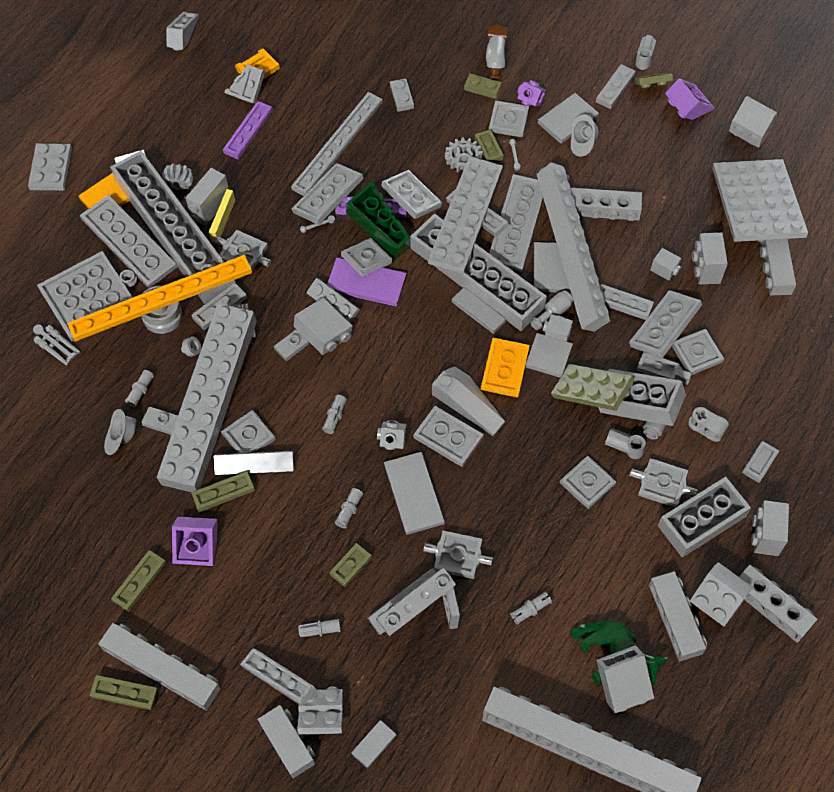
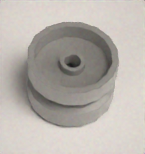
M154 286V287H151V288L147 289L146 291H144L142 294H144V293H146V292H149V291H151V290L157 289V288L162 287V286ZM176 302L141 317L148 330L164 334L173 331L182 322L183 312L180 303Z

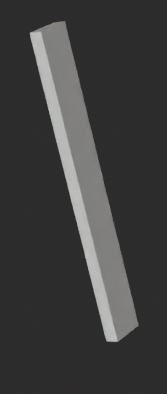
M370 92L364 96L291 186L293 191L304 196L326 174L383 103L382 98Z

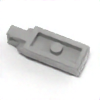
M643 352L637 367V371L641 373L680 380L683 384L687 385L692 374L684 371L678 363Z

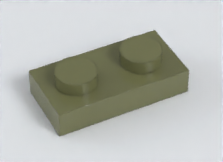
M665 72L635 77V84L641 85V88L651 87L652 83L665 85L668 84L667 81L673 80L672 73Z
M470 73L464 85V90L496 99L502 87V82Z
M491 129L475 134V140L477 145L481 146L485 161L494 163L503 160V153Z
M356 543L329 574L342 586L346 587L371 560L372 555Z

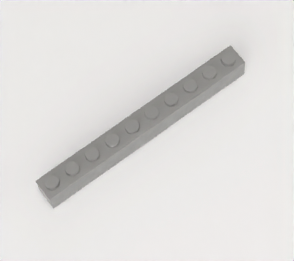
M550 163L537 173V178L581 328L595 332L610 322L608 309L599 286L598 277L593 266L594 263L591 259L584 230L576 210L575 200L572 197L570 184L566 177V171L563 166Z

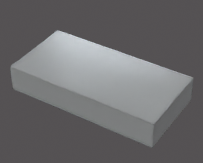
M762 441L742 473L760 483L778 455L779 450Z
M380 720L351 754L368 769L393 741L396 734Z

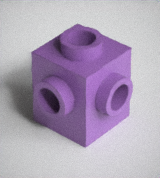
M533 80L523 82L518 88L517 93L519 95L517 98L522 100L521 103L526 106H540L546 89L539 87V83Z

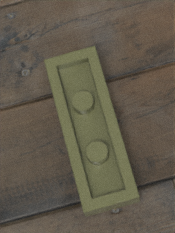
M246 471L191 492L198 512H201L255 490Z
M149 550L111 600L129 612L165 566L166 561Z
M96 675L89 696L95 699L153 710L158 689Z

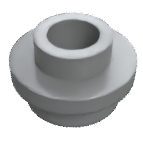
M124 270L120 273L119 277L126 288L132 287L137 283V276L133 271Z

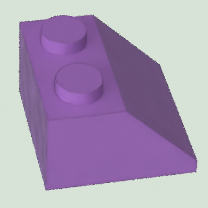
M680 78L665 93L669 98L668 102L672 106H676L678 109L677 113L684 119L693 120L714 109L713 105L695 84Z
M176 518L172 525L173 564L213 566L217 543V519Z

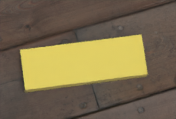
M226 190L209 230L213 243H215L214 241L217 236L221 237L235 203L233 190Z

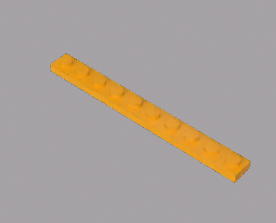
M245 255L73 320L67 324L76 342L251 274L252 269Z

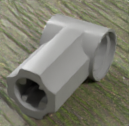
M646 35L642 37L635 61L638 69L645 70L650 67L656 44L653 36Z
M613 428L609 431L605 445L627 453L632 459H639L643 456L646 444L645 439L640 435L631 436ZM633 445H637V446H639L640 448H639V449H634L632 446H633Z

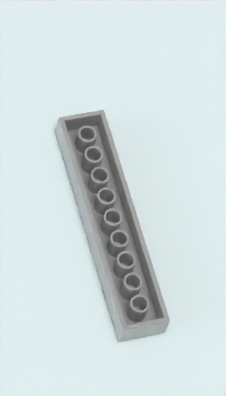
M142 151L110 167L116 183L185 277L224 263ZM235 280L199 293L198 296L205 304L234 284Z
M217 304L157 475L161 485L188 492L201 489L257 322L253 311Z
M493 687L483 711L482 721L641 792H697L701 777L696 776L697 773L687 768L683 770L676 767V764L670 760L663 759L662 761L655 758V755L650 751H639L633 748L634 745L622 740L619 742L612 739L613 736L603 731L598 733L592 730V727L586 723L580 722L578 724L571 721L572 718L562 713L559 715L551 712L549 707L542 704L537 706L531 703L529 698L521 695L519 697L514 696L510 690L504 687H499V689Z

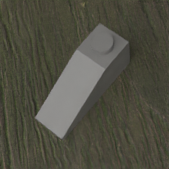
M182 12L167 27V47L173 48V50H183L188 45L199 14Z

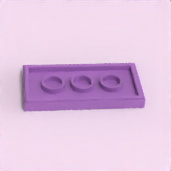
M336 258L327 285L342 295L397 307L407 275L404 272L381 268L361 277L345 259Z

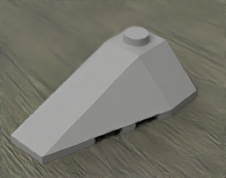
M454 366L444 370L433 382V396L490 435L494 436L505 423L504 419L472 378Z

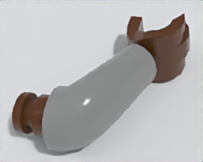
M502 25L488 27L489 43L486 49L487 67H490L489 71L491 73L489 77L495 79L501 78L500 72L505 67L504 48L508 27Z

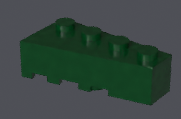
M372 181L346 203V214L394 258L398 259L409 249V235L400 222L396 220L392 210L386 205L381 194L377 192Z

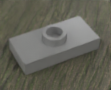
M295 330L277 343L274 349L285 361H288L309 345L310 342L299 331Z
M149 407L141 424L142 426L172 435L178 415Z

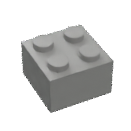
M700 233L698 241L695 242L692 261L696 264L694 275L698 277V284H721L727 267L723 233Z
M764 500L761 507L757 508L756 515H753L752 527H755V533L752 534L751 545L754 546V553L779 556L788 542L789 504Z
M718 562L703 580L690 602L722 626H725L753 587Z

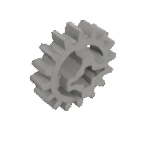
M464 138L461 141L455 139V143L450 142L449 147H446V164L450 165V169L457 168V172L464 170L469 156L481 160L483 157L481 146H477L476 141L471 143L470 138L467 141Z

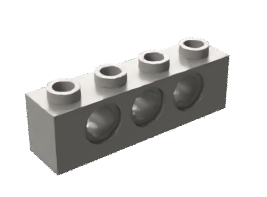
M570 188L579 217L609 218L612 220L625 219L629 221L640 219L642 192Z
M749 565L739 576V578L753 587L745 601L797 643L816 622L817 618L814 617L812 611L803 608L792 595L783 592L776 582L768 580L758 568ZM754 585L761 587L762 592L755 590ZM770 599L777 600L779 605H774ZM787 613H793L796 619H791Z

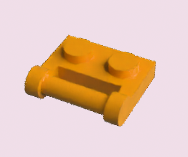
M263 48L243 63L239 62L235 65L239 74H242L247 65L265 70L263 79L280 69L279 64Z

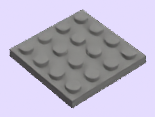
M103 251L37 285L71 342L74 339L68 327V322L133 298Z

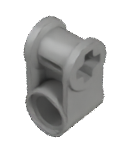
M703 407L696 408L688 421L689 427L692 430L715 442L721 440L729 425L726 419L715 415Z

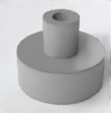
M189 337L184 339L181 351L190 357L198 355L201 352V344L197 338Z

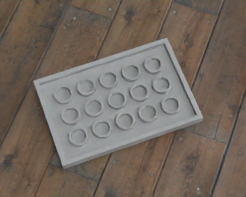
M783 159L713 163L712 169L734 242L807 238L808 231Z

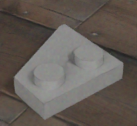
M247 65L242 74L234 80L235 82L231 87L225 90V93L256 104L265 70Z

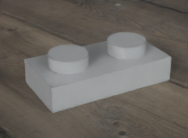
M406 78L390 81V88L397 112L414 109Z

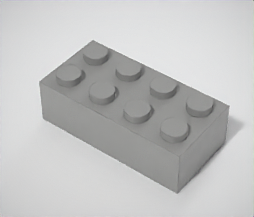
M614 369L608 370L610 372L631 375L634 382L617 411L598 407L600 413L670 426L674 425L686 396L682 381Z
M724 477L662 516L658 527L683 558L744 519L751 507L727 477Z

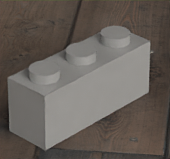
M279 705L258 718V721L293 779L315 765L312 759L315 757V754L309 745L305 747L302 739H304L303 734H298V727L294 729L291 721L293 718L288 709L283 711Z

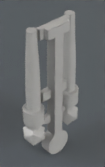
M41 325L34 326V333L43 336L42 339L36 336L34 342L66 366L80 354V351L60 335L59 331L54 330L51 325L46 327L48 333L44 332ZM61 341L63 344H65L67 347H69L70 349H72L74 352H73V353H70V352H69L68 350H66L63 346H61L58 342ZM56 346L60 351H62L65 355L68 356L67 359L65 360L64 358H62L52 348Z

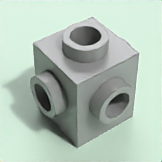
M395 420L383 422L382 427L378 428L377 432L380 446L388 450L403 449L407 424H401Z

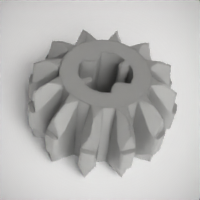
M172 164L167 165L164 169L162 178L166 185L169 186V189H180L182 191L183 189H189L193 182L190 168H187L186 165Z

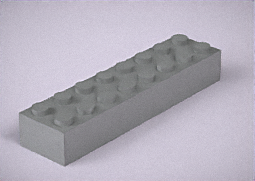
M436 214L432 215L410 236L411 249L427 261L444 221ZM474 244L464 274L435 266L461 287H465L498 312L520 331L545 308L547 297L545 294L477 244Z

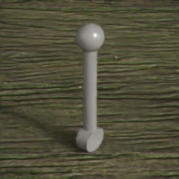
M510 139L509 144L512 146L515 162L514 170L518 171L521 165L517 160L515 139Z
M329 216L328 219L323 220L319 225L315 223L309 226H301L300 231L305 233L308 229L322 224L334 223L335 217Z

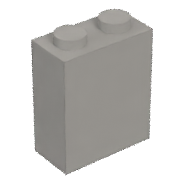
M210 168L186 197L191 218L195 223H201L206 226L217 213L226 190H229L226 175Z
M324 298L297 313L294 317V328L322 355L333 351L339 344L345 343L351 338L352 325Z
M636 645L596 660L606 701L614 713L623 712L628 708L654 699L645 656Z

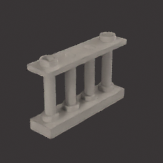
M444 567L438 572L432 568L367 617V619L379 635L386 632L390 636L456 584Z

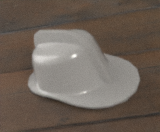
M582 114L574 119L571 129V150L579 157L586 156L591 152L594 141L599 133L593 119L588 115Z
M117 409L113 413L106 435L104 448L108 455L114 454L120 444L129 442L135 433L136 419L126 416L121 409Z

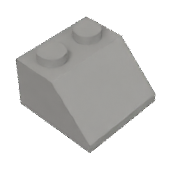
M746 96L732 120L729 132L759 148L769 136L777 112Z

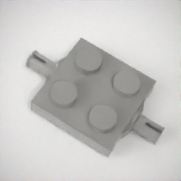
M238 230L227 240L219 236L215 238L214 242L223 246L219 256L224 262L245 255L252 270L258 263L267 267L271 264L270 259L263 257L268 245L259 239Z
M651 458L644 472L632 468L630 476L641 479V488L638 496L675 508L678 506L683 493L695 496L697 493V489L686 486L688 470Z
M443 531L437 546L427 543L424 546V552L435 553V571H439L444 567L448 574L474 579L479 563L491 566L493 557L481 555V538Z

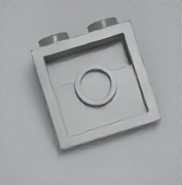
M334 686L328 687L326 690L316 689L303 707L299 705L298 734L342 733L343 689H338Z

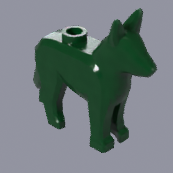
M614 620L585 623L578 628L570 630L574 642L586 637L579 644L583 653L588 652V649L593 645H609L608 654L611 655L635 646L634 643L636 642L633 632L628 631L621 622ZM643 653L650 682L654 685L659 667L666 664L665 661L669 658L664 656L655 657ZM598 669L591 676L595 686L601 683Z

